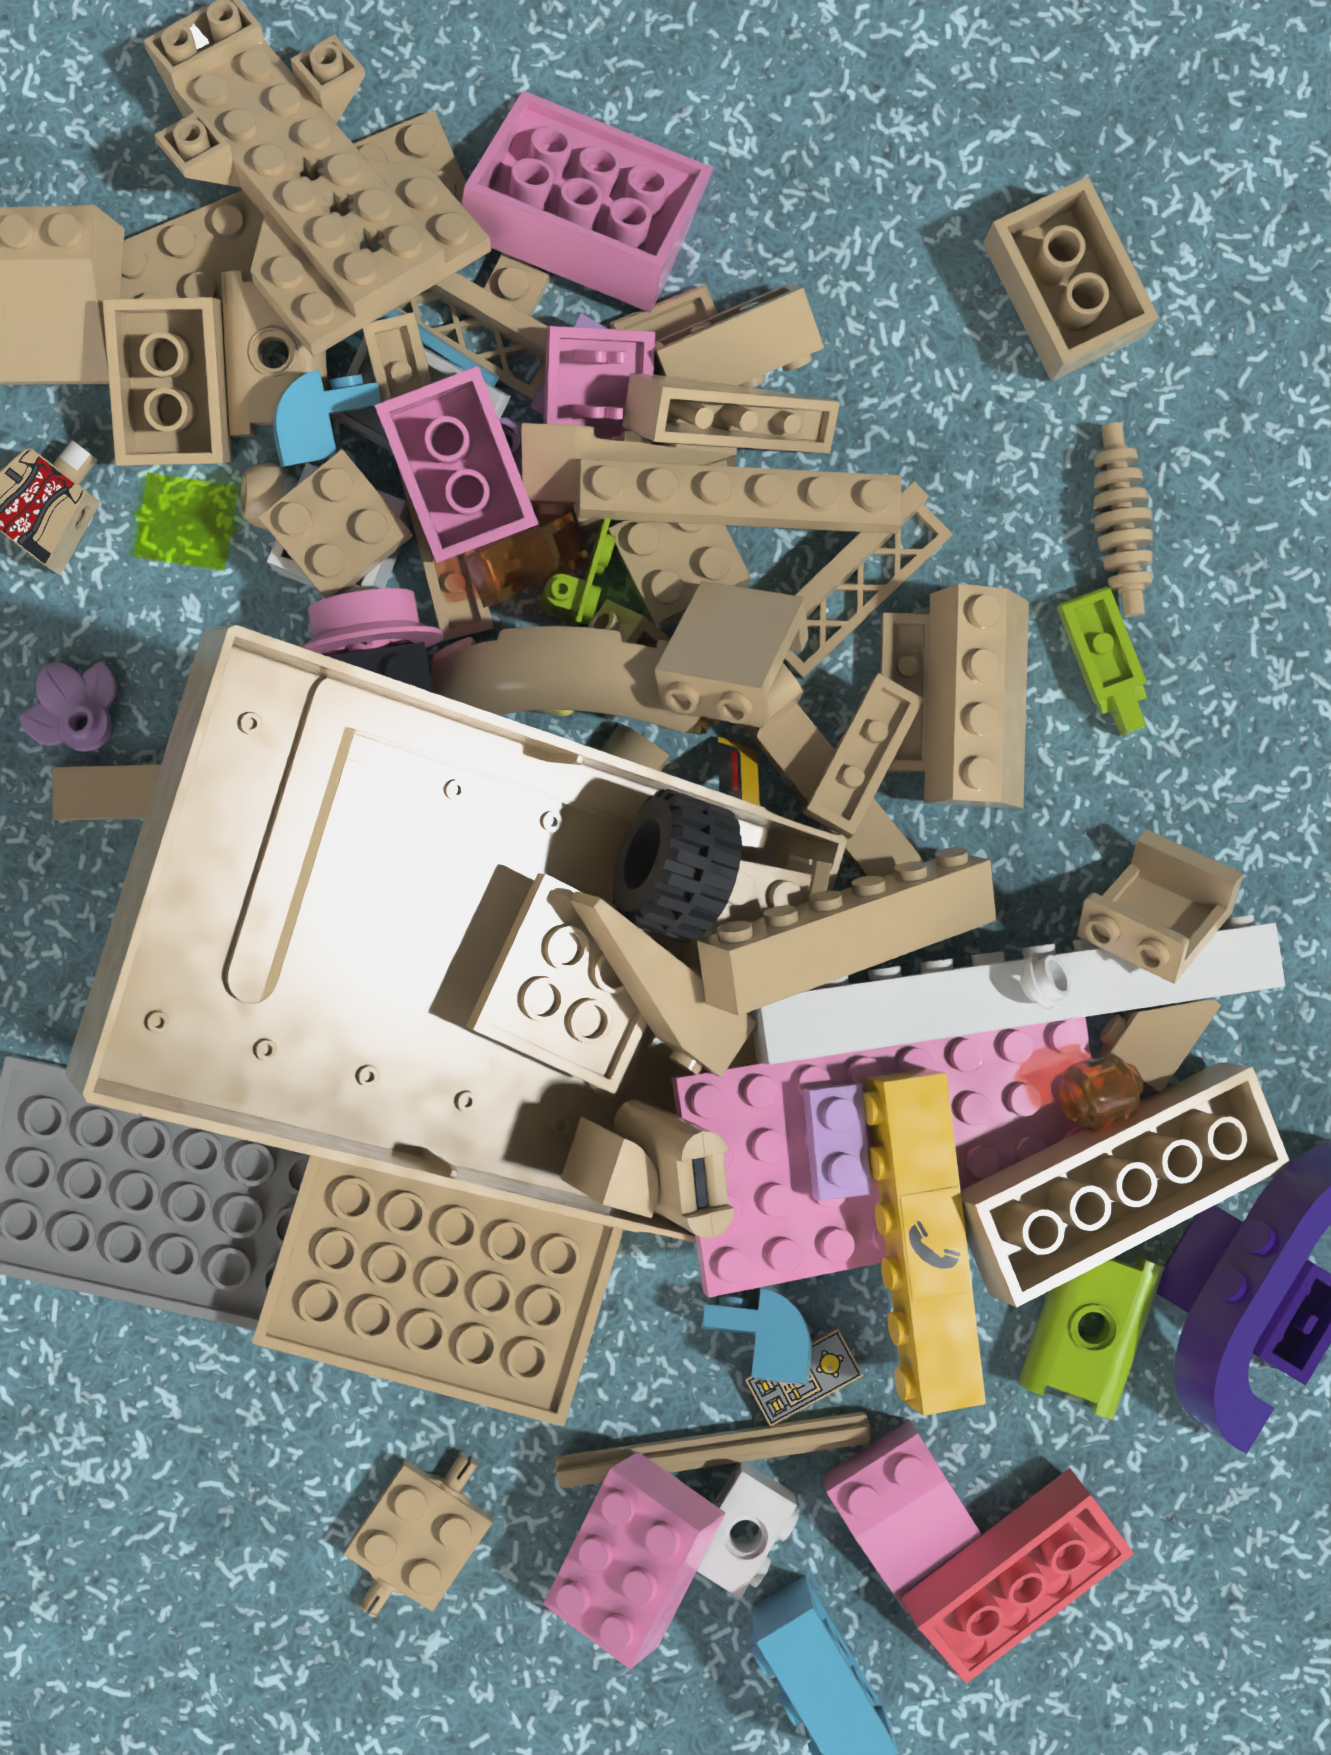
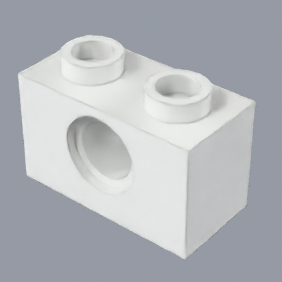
M746 1462L736 1464L713 1502L715 1506L726 1514L697 1569L698 1573L740 1599L749 1584L756 1588L761 1583L771 1563V1558L767 1557L777 1538L781 1541H785L788 1538L799 1517V1513L795 1511L797 1502L794 1492ZM741 1520H750L759 1526L758 1533L749 1540H739L730 1531Z

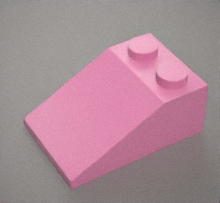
M911 1420L821 1476L829 1498L906 1614H909L900 1598L982 1535Z

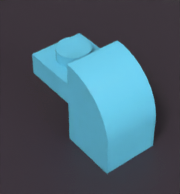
M320 370L306 373L291 383L281 394L273 414V433L280 467L332 458L337 452L329 414L375 407L376 404L381 403L378 383L364 384L362 375H353L330 380L332 390L324 391Z
M760 1289L758 1310L750 1309L751 1300L720 1296L718 1306L705 1304L702 1326L707 1330L755 1335L751 1377L758 1380L809 1385L812 1339L805 1319L788 1299L776 1292Z

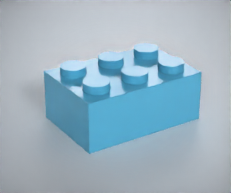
M806 1575L751 1608L754 1627L748 1631L754 1643V1646L751 1647L752 1654L766 1678L775 1674L783 1692L779 1695L780 1701L795 1726L802 1722L804 1723L806 1732L811 1739L807 1743L811 1755L899 1754L885 1708Z

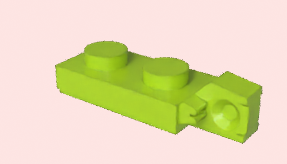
M1107 586L1059 604L1057 606L1059 616L1092 701L1097 705L1100 714L1103 715L1111 712L1120 737L1141 730L1147 724L1138 701L1147 698L1144 689L1147 681L1111 588Z

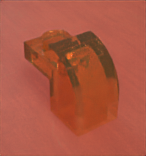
M572 512L538 521V525L479 547L480 549L464 557L472 583L478 592L483 608L500 604L529 586L548 582L552 576L557 574L567 575L590 562Z

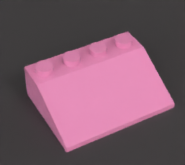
M523 90L466 182L463 190L462 206L490 237L491 248L651 313L669 278L711 177L713 167Z

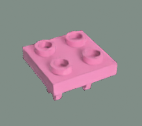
M547 326L543 424L594 427L595 437L608 439L620 436L624 431H630L622 427L630 373L653 375L655 332Z

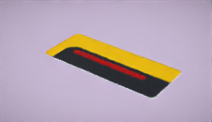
M719 737V792L760 806L757 749Z

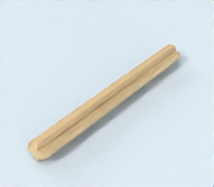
M855 1412L779 1423L771 1427L770 1425L566 1454L556 1458V1475L560 1487L563 1488L601 1483L611 1467L637 1452H640L670 1473L862 1445L870 1442V1425L866 1413Z

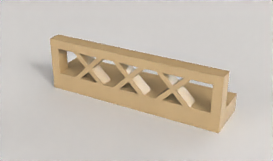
M457 272L425 290V293L415 296L396 308L403 314H408L401 309L412 306L417 323L498 375L499 379L497 382L532 402L545 378L546 325ZM439 299L450 306L454 323L431 328L422 322L418 304ZM457 310L471 319L459 321ZM485 326L494 332L498 349L475 354L466 348L462 331ZM456 332L459 344L445 335ZM501 337L515 345L503 348ZM528 352L544 362L530 385H527L510 375L506 357ZM501 358L503 370L489 361Z
M915 481L902 492V526L916 515L936 535L923 549H901V528L898 534L860 532L795 595L805 599L806 618L819 607V620H807V628H819V649L804 663L790 650H788L784 659L802 679L952 537L953 533L924 505L929 496ZM894 535V548H881ZM871 556L894 557L893 578L886 585L863 584L864 563ZM900 557H914L900 570ZM857 571L856 584H843ZM834 592H856V613L848 621L826 620V599ZM863 592L876 593L863 606ZM826 628H840L825 642Z

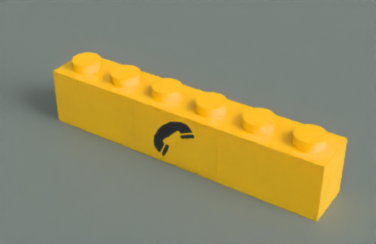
M921 1069L865 1078L867 1092L863 1093L865 1121L869 1126L871 1125L874 1146L868 1151L869 1166L873 1179L878 1180L880 1202L875 1204V1221L878 1231L885 1238L887 1257L882 1258L881 1272L884 1284L891 1291L893 1312L888 1314V1330L892 1342L898 1346L900 1366L894 1370L897 1393L905 1404L923 1416L986 1404L947 1073L931 1069Z

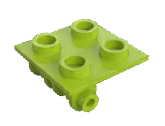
M605 517L596 534L584 579L566 574L554 575L548 580L541 595L540 605L543 611L549 616L571 622L570 627H578L580 623L588 625L590 618H593L601 588L592 585L595 573L602 575L604 568L608 566L616 536L607 534L611 518Z

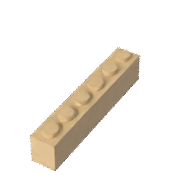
M946 848L935 853L936 858L925 863L916 861L901 863L894 867V873L882 877H860L852 881V887L841 891L829 890L813 893L808 897L809 902L795 907H772L764 911L763 918L751 922L734 921L719 926L718 933L697 940L706 1004L740 1016L996 921L990 859L968 855L967 849Z

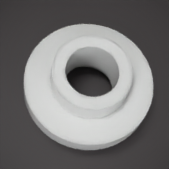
M1034 955L1025 960L1020 980L1022 989L1028 999L1038 1003L1044 1009H1052L1060 1005L1062 998L1068 996L1071 990L1068 973L1060 960L1053 955L1046 957Z

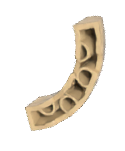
M568 626L522 627L503 629L499 633L498 640L478 644L471 637L464 638L434 653L432 658L431 683L435 694L498 716L536 710L587 711L641 720L683 734L694 726L701 717L665 710L661 706L655 668L669 641L659 640L656 648L622 642L621 633L615 630Z

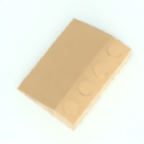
M97 206L0 207V385L109 384L103 299H120L125 228Z

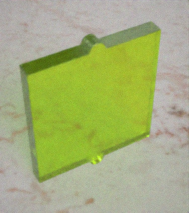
M147 472L142 507L135 512L136 518L139 519L133 556L139 559L225 572L231 535L237 532L233 520L239 488L232 485Z

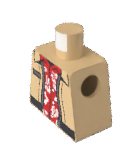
M73 440L69 442L53 464L32 448H27L0 471V532L58 575L65 569L100 504L99 500L79 485L98 460Z

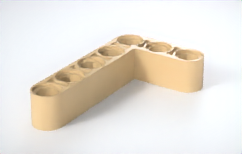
M782 663L767 695L769 719L765 727L740 725L805 804L810 799L835 750L798 705L803 690L794 675ZM874 798L854 836L850 839L845 838L847 843L844 854L863 877H882L894 873V867L898 864L915 861L924 862ZM822 825V827H823L827 832L836 833V832H834L833 830H831V829L825 827L824 825Z

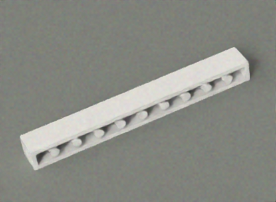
M1254 915L1228 918L1222 925L1223 929L1215 933L1175 984L1083 939L1073 941L1074 951L1056 953L1055 944H1046L1022 948L1024 958L1005 961L1004 951L971 955L973 966L954 968L953 960L950 958L920 963L921 973L902 976L901 967L894 966L868 970L869 981L849 984V978L845 976L818 986L816 989L807 990L751 1011L750 1017L757 1021L756 1026L752 1030L756 1060L760 1064L771 1065L1284 987L1285 980L1276 923L1255 925ZM1034 955L1042 957L1048 955L1055 956L1060 960L1068 973L1071 985L1070 993L1062 998L1060 1005L1052 1009H1044L1038 1003L1030 1001L1022 989L1020 978L1023 973L1024 962L1027 958Z

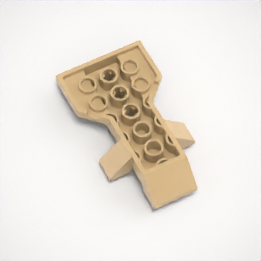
M216 0L143 40L146 51L183 116V119L154 135L157 144L185 178L240 187L264 215L250 270L253 283L313 357L491 251L490 237L429 167L366 159L337 126V122L363 81L365 70L335 34L291 58L292 73L266 43L261 24L240 0Z

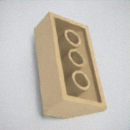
M956 584L930 594L924 804L1024 809L1029 601L1007 588Z

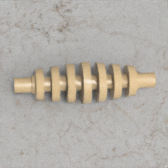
M1114 422L1101 427L1104 448L1094 456V468L1106 470L1094 476V489L1109 491L1094 497L1093 509L1099 512H1108L1097 515L1093 518L1094 529L1097 532L1114 531L1097 538L1100 551H1116L1115 554L1108 555L1102 559L1105 571L1119 572V575L1107 579L1111 591L1118 592L1121 595L1124 617H1137L1145 614L1143 591H1145L1146 587L1152 585L1153 577L1152 572L1140 571V568L1147 567L1153 563V552L1137 549L1153 543V530L1141 528L1151 524L1153 516L1150 508L1139 507L1149 502L1147 490L1141 487H1134L1144 482L1142 470L1140 468L1128 467L1139 461L1137 450L1125 445L1123 425L1120 422Z

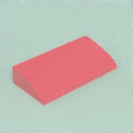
M1069 1468L900 1599L920 1631L964 1682L968 1683L1134 1555V1552L1081 1481Z

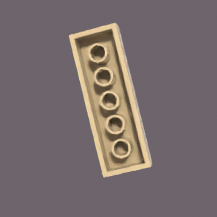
M1218 1062L1164 1089L1161 1093L1158 1092L961 1190L966 1240L989 1296L1018 1307L1281 1171L1290 1160L1253 1066Z

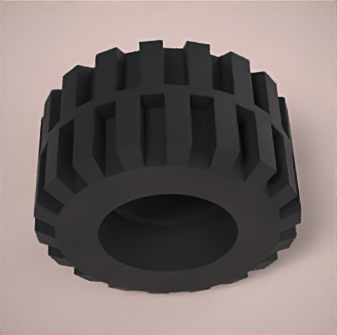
M668 788L656 791L653 796H650L635 814L618 850L614 867L612 893L615 910L636 927L688 943L702 938L706 930L709 931L714 926L718 917L725 909L737 879L741 861L742 835H740V824L738 819L735 818V814L731 810Z

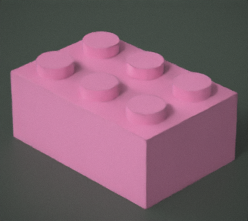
M479 366L375 405L436 563L443 562L538 525Z
M640 1452L635 1453L609 1469L543 1605L628 1669L633 1668L658 1648L726 1513Z

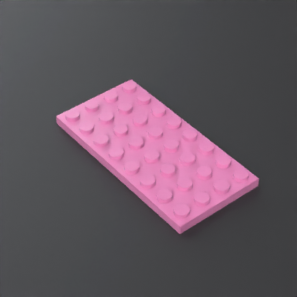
M1073 1018L771 1065L752 1062L729 1066L722 1078L707 1071H700L697 1076L690 1073L672 1076L677 1116L720 1135L728 1148V1152H724L728 1202L730 1206L734 1207L733 1219L726 1231L715 1238H702L695 1235L703 1294L707 1297H714L878 1264L881 1263L883 1257H887L885 1238L878 1231L875 1221V1204L880 1202L878 1180L873 1179L871 1172L872 1194L825 1201L813 1199L803 1088L856 1082L862 1084L864 1093L867 1092L865 1079L867 1077L921 1069L946 1072L960 1190H963L1100 1122L1086 1018ZM866 1123L867 1144L869 1151V1149L874 1146L871 1125L869 1126Z

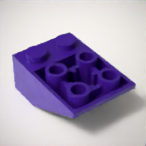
M1216 1205L1194 1215L1164 1265L1165 1268L1156 1294L1189 1313L1243 1221ZM1306 1260L1253 1350V1354L1305 1386L1331 1344V1273L1309 1260Z

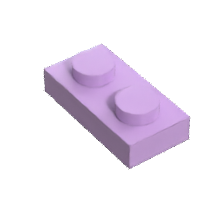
M853 1082L803 1088L813 1199L825 1201L872 1194L862 1084Z

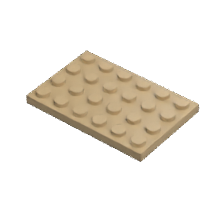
M309 1155L254 1332L252 1344L564 1427L623 1229Z

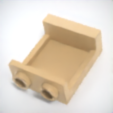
M701 581L655 668L662 708L681 714L729 721L735 724L765 727L769 719L767 695L788 650L802 652L808 640L804 597Z
M1146 829L1136 840L1132 861L1127 869L1102 896L1091 893L1085 899L1077 937L1175 984L1232 914L1244 873Z

